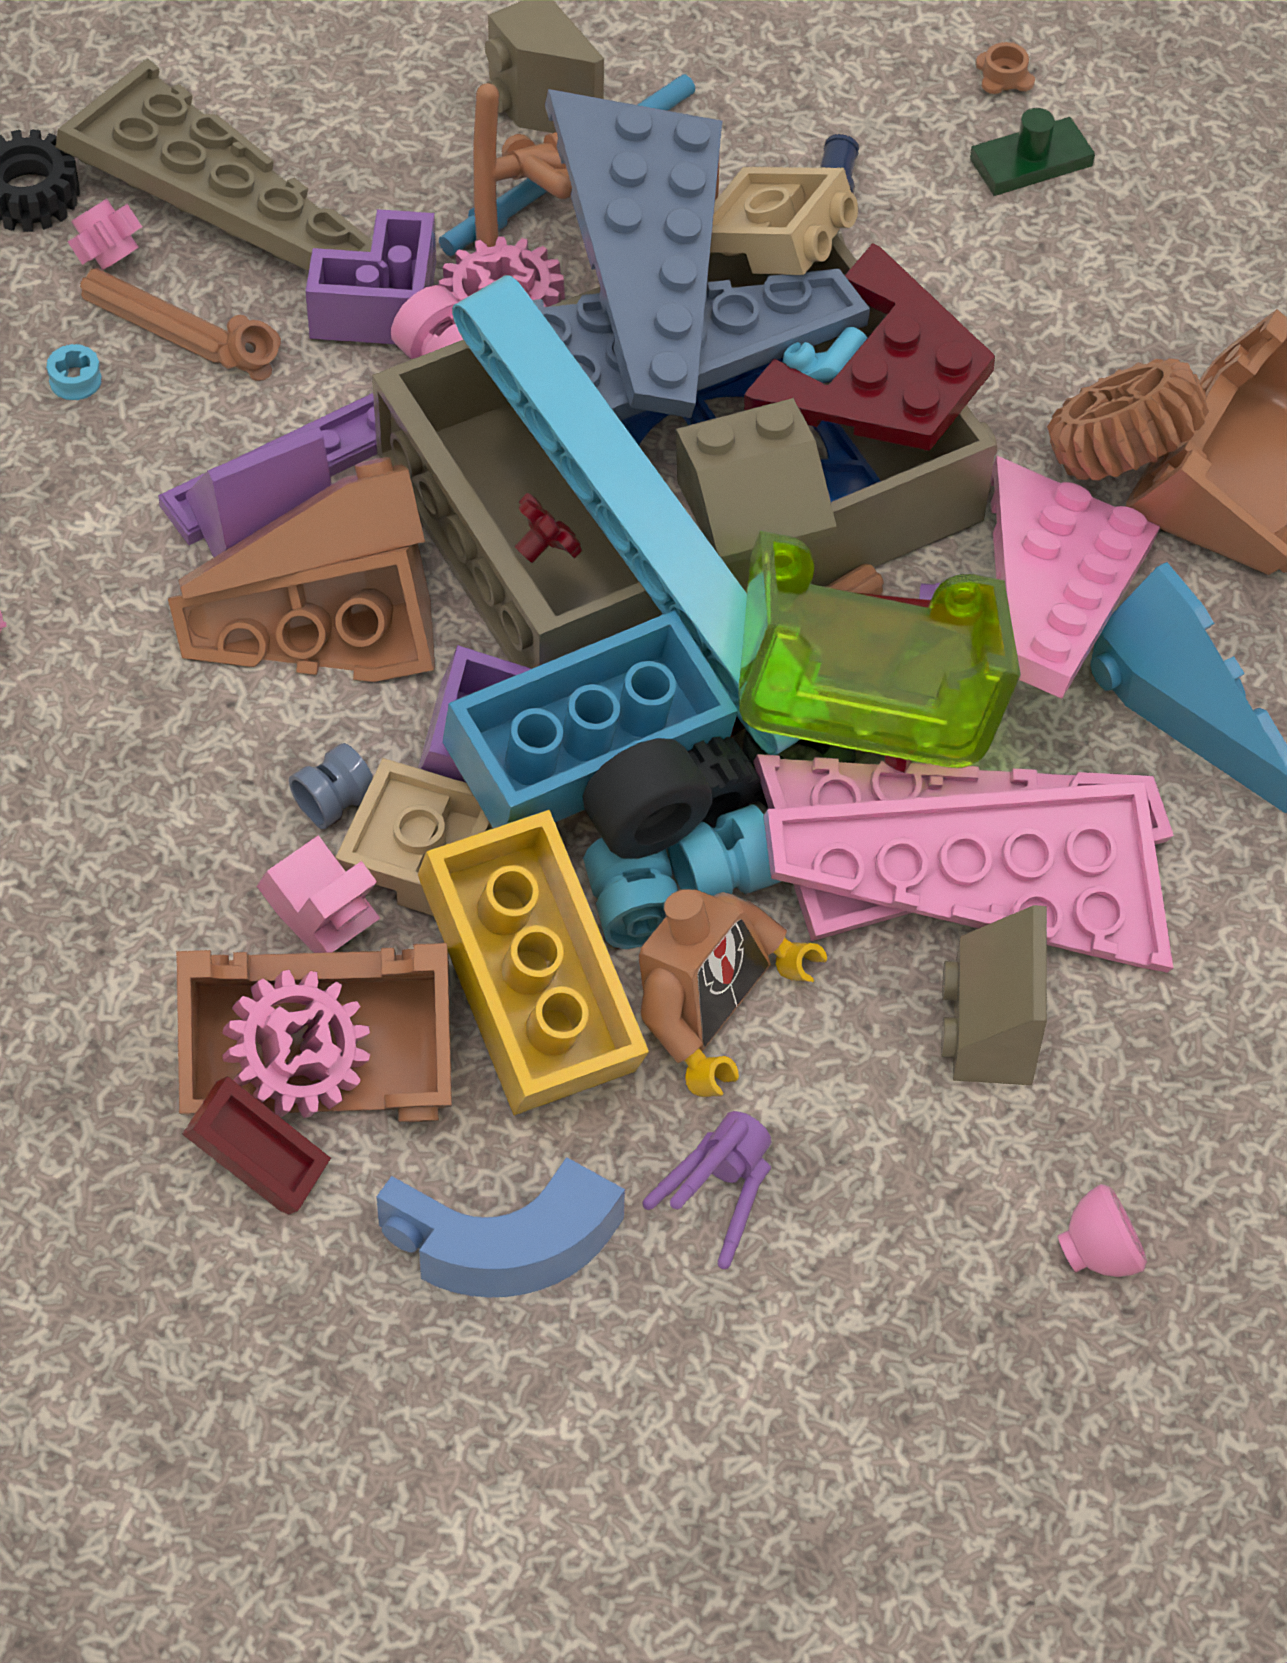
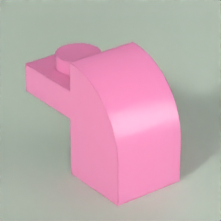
M319 835L267 870L256 886L277 915L314 953L334 952L380 919L365 898L377 883L375 878L362 861L348 871H345Z

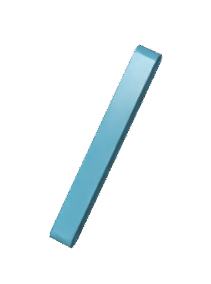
M505 275L456 303L452 307L453 319L468 347L662 614L673 610L676 611L738 709L737 717L760 748L769 755H777L827 723L829 717L827 707L816 687L520 283L512 276Z

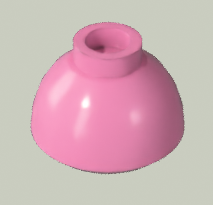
M1098 1185L1079 1201L1072 1213L1069 1230L1058 1235L1062 1250L1075 1272L1088 1267V1269L1105 1276L1122 1277L1143 1272L1145 1269L1147 1258L1137 1233L1113 1189L1106 1185Z

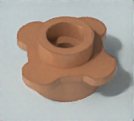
M1001 42L992 45L987 52L977 56L976 67L983 73L984 78L982 79L981 86L986 92L999 94L1002 90L1018 89L1019 91H1028L1033 88L1035 77L1028 72L1029 55L1023 47L1015 43Z
M244 315L232 317L227 322L229 335L226 345L218 350L220 363L228 369L237 367L248 372L252 380L261 381L267 379L272 374L270 362L276 357L278 348L281 345L279 334L265 322L249 320ZM246 343H249L253 346V353H249L246 351Z

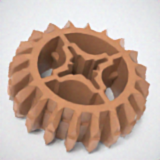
M1154 359L1147 364L1138 362L1131 368L1125 370L1118 369L1114 374L1106 378H1099L1098 382L1093 385L1081 388L1078 395L1066 399L1063 407L1054 412L1051 416L1052 420L1047 426L1052 450L1058 463L1063 465L1067 475L1075 476L1077 480H1087L1089 478L1101 480L1108 475L1118 477L1128 470L1135 469L1137 471L1144 464L1151 461L1157 462L1158 458L1167 452L1176 451L1181 442L1190 440L1195 434L1194 431L1199 430L1203 426L1205 417L1209 413L1205 401L1206 394L1197 374H1193L1188 363L1180 362L1178 359H1167L1165 361L1163 359Z

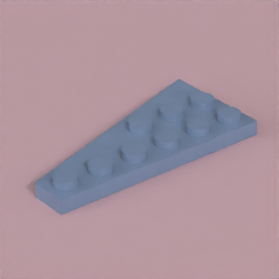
M548 89L545 108L549 121H553L558 136V154L561 164H566L572 186L571 200L591 270H596L600 284L599 298L603 313L608 314L615 337L613 348L630 408L691 418L696 404L722 121Z
M840 269L806 272L804 275L768 276L764 285L736 288L731 287L729 280L707 282L697 391L771 363L774 358L777 360L781 359L786 349L794 343L799 342L803 345L804 342H808L815 346L838 337L847 327H855L857 329L864 327L868 324L870 308ZM600 293L582 295L578 304L544 307L542 299L532 300L620 421L647 411L630 408L613 348L615 337L609 316L603 313L599 298Z

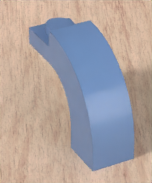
M566 1157L538 1197L527 1206L502 1216L474 1217L456 1212L393 1176L390 1177L381 1189L376 1199L379 1226L382 1227L384 1236L396 1247L406 1252L413 1253L418 1248L420 1249L419 1257L422 1280L454 1293L493 1298L524 1295L545 1289L563 1281L587 1265L602 1250L623 1221L625 1189Z

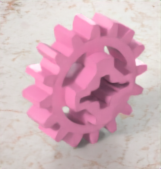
M498 236L496 245L492 247H487L481 240L475 241L476 252L470 254L460 249L456 251V264L445 263L443 266L444 279L439 280V286L445 287L459 301L505 275H510L516 279L532 300L542 299L544 307H549L565 299L564 275L560 274V262L558 259L548 260L547 248L544 246L536 248L532 252L529 251L528 240L524 238L520 239L515 246L507 245L504 236Z
M290 970L282 971L275 978V990L264 978L259 980L251 987L254 1000L242 996L232 1007L235 1013L243 1020L230 1021L223 1028L222 1034L230 1039L237 1040V1045L228 1049L222 1055L224 1062H240L242 1071L233 1080L240 1086L251 1082L256 1088L253 1096L261 1103L268 1097L275 1099V1114L279 1117H283L290 1112L294 1103L298 1104L303 1118L310 1117L318 1111V1098L323 1105L331 1109L342 1101L339 1088L351 1091L361 1081L350 1067H361L370 1058L369 1053L363 1049L356 1048V1042L362 1040L370 1033L369 1026H353L350 1019L360 1008L359 1003L354 1001L342 1006L336 1000L342 985L336 981L325 991L317 988V972L313 971L306 974L299 985H295L294 977ZM282 1003L307 1005L303 1011L290 1013L281 1006L277 1009L272 1007ZM328 1023L335 1034L337 1046L332 1043ZM305 1025H308L306 1032L302 1036L304 1039L300 1046L302 1053L294 1056L285 1064V1059L291 1052L289 1049L293 1040L291 1035L300 1031ZM255 1041L261 1044L265 1065L259 1059ZM304 1075L312 1081L317 1078L321 1081L308 1086H296L286 1083L290 1077Z

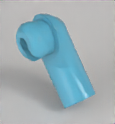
M847 327L826 352L815 353V349L810 343L804 342L801 345L797 342L786 349L783 355V362L790 368L796 369L822 383L832 382L867 340V337L861 330L855 327Z

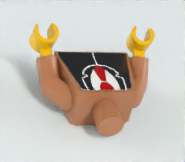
M696 889L679 890L672 893L664 903L666 917L644 943L639 953L643 987L641 1017L645 1025L677 1063L685 1061L688 1065L685 1079L688 1090L691 1093L701 1097L723 1096V1091L716 1084L714 1076L724 1083L736 1082L739 1078L738 1068L731 1058L727 1056L707 1058L703 1054V1050L769 968L771 963L768 956L772 953L776 955L777 971L782 977L795 981L814 982V978L803 970L802 958L804 957L812 962L826 963L827 954L823 947L815 943L790 942L785 938L787 930L750 901L725 892L711 896Z

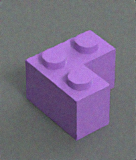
M377 209L371 252L313 248L305 291L309 338L395 344L391 339V327L396 314L412 295L426 287L433 286L436 267L435 214Z

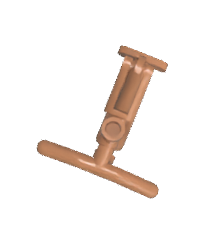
M491 83L482 84L476 92L473 140L476 241L481 240L487 247L495 246L499 236L496 201L497 181L509 178L517 180L527 177L559 199L569 198L572 190L566 164H561L558 154V136L556 132L547 134L544 137L543 144L535 145L526 135H513L504 142L502 157L496 158L499 92L497 87ZM719 162L715 200L719 195Z

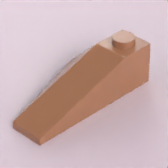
M390 457L356 464L355 470L357 475L340 479L178 579L183 600L425 542L409 470L403 464L392 466Z
M418 544L184 600L182 594L168 598L181 655L184 659L256 667L262 660L295 663L297 664V673L317 675L320 666L354 671L353 680L377 682L435 669L431 599Z

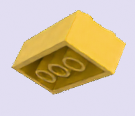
M550 810L426 851L418 872V878L444 943H447L448 953L513 1115L515 1116L636 1072L649 1053V1050Z

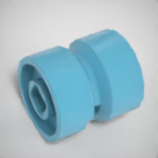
M755 805L721 815L717 818L715 828H711L705 822H701L690 834L675 845L667 848L672 872L681 890L696 889L714 896L721 892L733 894V889L737 888L746 895L781 882L771 879L764 814Z
M600 838L587 849L583 860L593 896L597 898L596 907L605 940L613 947L625 950L642 947L665 919L664 903L672 893L678 891L676 882L671 879L673 874L667 851L665 849L657 854L639 859H622L612 853L604 840Z

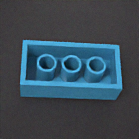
M673 610L450 702L448 704L442 742L493 829L550 810L554 822H557L585 810L582 796L588 781L603 764L619 752L637 743L656 738L674 739L683 745L687 751L691 750L695 743L702 740L707 744L712 737L721 736L722 739H725L731 735L738 709L680 617Z

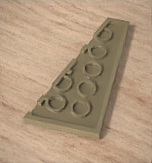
M148 58L58 128L56 148L78 158L84 164L97 167L125 181L136 189L144 190L174 205L180 211L193 214L223 229L229 235L240 237L272 253L275 257L289 261L309 271L313 248L371 252L372 240L334 209H320L307 198L308 188L295 177L287 181L273 171L274 160L220 116L203 114L192 105L193 95L180 84L171 88L159 78L160 68Z

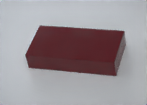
M229 1076L216 1081L182 1133L183 1136L271 1205L288 1215L298 1212L331 1159L330 1156Z

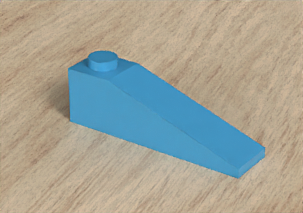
M1168 562L1157 566L1114 611L1095 642L1090 665L1096 682L1105 691L1113 690L1126 707L1282 812L1287 813V744L1266 710L1262 708L1253 710L1250 706L1240 677L1245 673L1234 656L1225 661L1222 659L1206 632L1215 623L1204 605Z

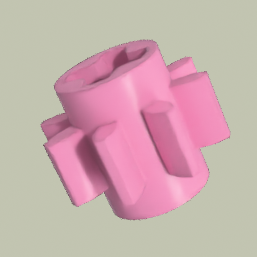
M105 199L71 221L79 234L69 240L68 243L82 265L95 258L102 270L139 248L131 234L142 228L128 204L115 211L109 200Z

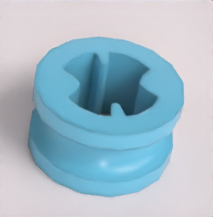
M69 344L52 352L47 359L46 368L49 375V384L52 391L58 397L66 400H81L94 394L100 387L102 376L99 370V359L97 354L89 347ZM81 367L80 376L68 377V369Z

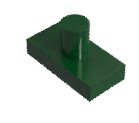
M1043 108L1026 110L1021 117L1019 132L971 146L970 153L971 162L993 196L1092 167L1095 158V152L1070 116L1055 121L1052 113Z

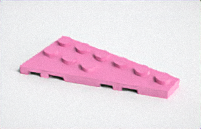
M996 456L991 474V486L995 489L991 500V511L997 517V523L993 531L996 581H1000L1002 586L998 596V610L1003 611L1004 623L1000 630L1003 673L1062 699L1149 553L1160 526L1147 521L1142 513L1133 508L1125 506L1114 507L1092 497L1091 493L1080 485L1070 482L1059 483Z
M757 754L754 759V765L761 778L760 783L769 809L1145 781L1155 845L1167 842L1174 836L1154 776L1078 772L1076 775L1037 773V770L1014 768L1011 772L979 770L977 766L911 763L907 771L903 773L893 769L885 761H881L879 764L843 763L839 762V759L814 758L813 761L780 759L778 755ZM793 884L811 941L912 913Z
M1145 781L767 809L764 814L771 879L974 928H981L1033 905L1047 906V945L1166 973L1173 969Z

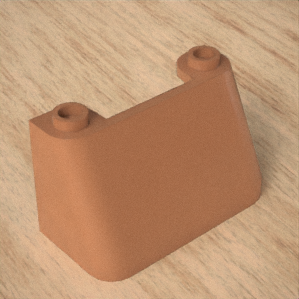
M1276 309L1229 345L1206 369L1199 380L1206 394L1205 401L1209 409V413L1205 417V423L1199 430L1194 431L1195 434L1190 440L1181 442L1176 451L1167 452L1160 456L1157 462L1151 461L1125 505V507L1133 508L1142 513L1147 521L1160 526V529L1267 575L1274 573L1278 569L1283 573L1287 572V317Z
M447 943L413 944V949L402 950V955H396L394 948H381V951L249 955L247 952H233V960H229V955H211V950L176 951L179 1114L194 1116L216 1081L227 1076L233 1080L242 1071L240 1062L229 1063L223 1061L222 1055L228 1049L237 1045V1040L230 1039L222 1034L223 1028L230 1021L243 1020L235 1013L232 1007L242 996L254 1000L251 992L253 985L264 978L275 990V978L285 970H290L294 977L295 985H299L302 978L310 971L317 972V988L325 991L337 981L342 987L336 1000L342 1006L357 1001L360 1005L357 1012L350 1017L353 1026H369L370 1030L367 1036L356 1042V1048L363 1049L370 1054L369 1061L361 1067H350L361 1081L351 1091L339 1088L342 1101L331 1109L323 1105L318 1098L317 1112L398 1109V1122H426L439 1120V1108L452 1107L449 953ZM282 1003L272 1007L277 1009L281 1006L290 1013L303 1011L307 1005ZM328 1023L332 1043L337 1046L335 1034ZM305 1025L300 1031L291 1035L293 1039L289 1047L291 1052L286 1057L285 1064L294 1056L302 1053L300 1050L301 1043L304 1040L302 1036L306 1032L308 1025ZM255 1041L259 1059L265 1065L261 1044ZM304 1075L290 1077L286 1083L296 1086H308L321 1081L318 1078L312 1081ZM251 1082L241 1086L251 1095L256 1090ZM268 1097L262 1103L275 1113V1099ZM294 1103L288 1113H299L298 1104Z

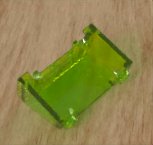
M760 530L751 554L738 688L739 711L742 719L750 727L762 732L948 768H963L981 760L992 744L1021 676L1005 581L975 574H960L949 577L938 586L928 608L810 584L814 572V559L810 548L801 540Z

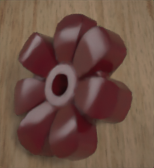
M526 493L520 499L519 503L521 505L519 510L527 518L528 526L531 529L514 547L528 561L534 563L549 546L566 551L574 559L582 552L581 544L575 538L576 534L562 521L556 522L555 518L543 508L535 496Z

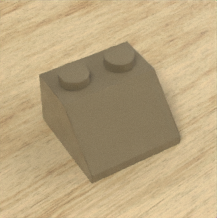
M522 0L488 15V41L485 42V53L489 61V81L487 83L493 84L498 89V113L505 111L517 127L548 133L556 132L554 122L549 121L545 108L548 89L604 99V57L554 0Z
M793 398L676 429L677 483L701 532L726 565L837 534V525L816 440Z
M1030 906L960 936L956 961H944L942 1000L954 1001V1018H943L941 1057H953V1081L1016 1085L1033 1084L1047 1023V906Z

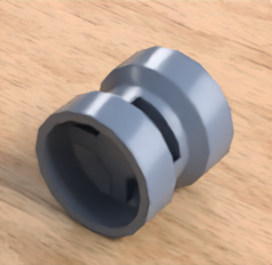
M341 743L325 753L323 763L317 767L305 766L289 777V786L301 810L318 828L327 829L341 819L345 808L350 805L360 806L373 779V774L362 757L351 746Z

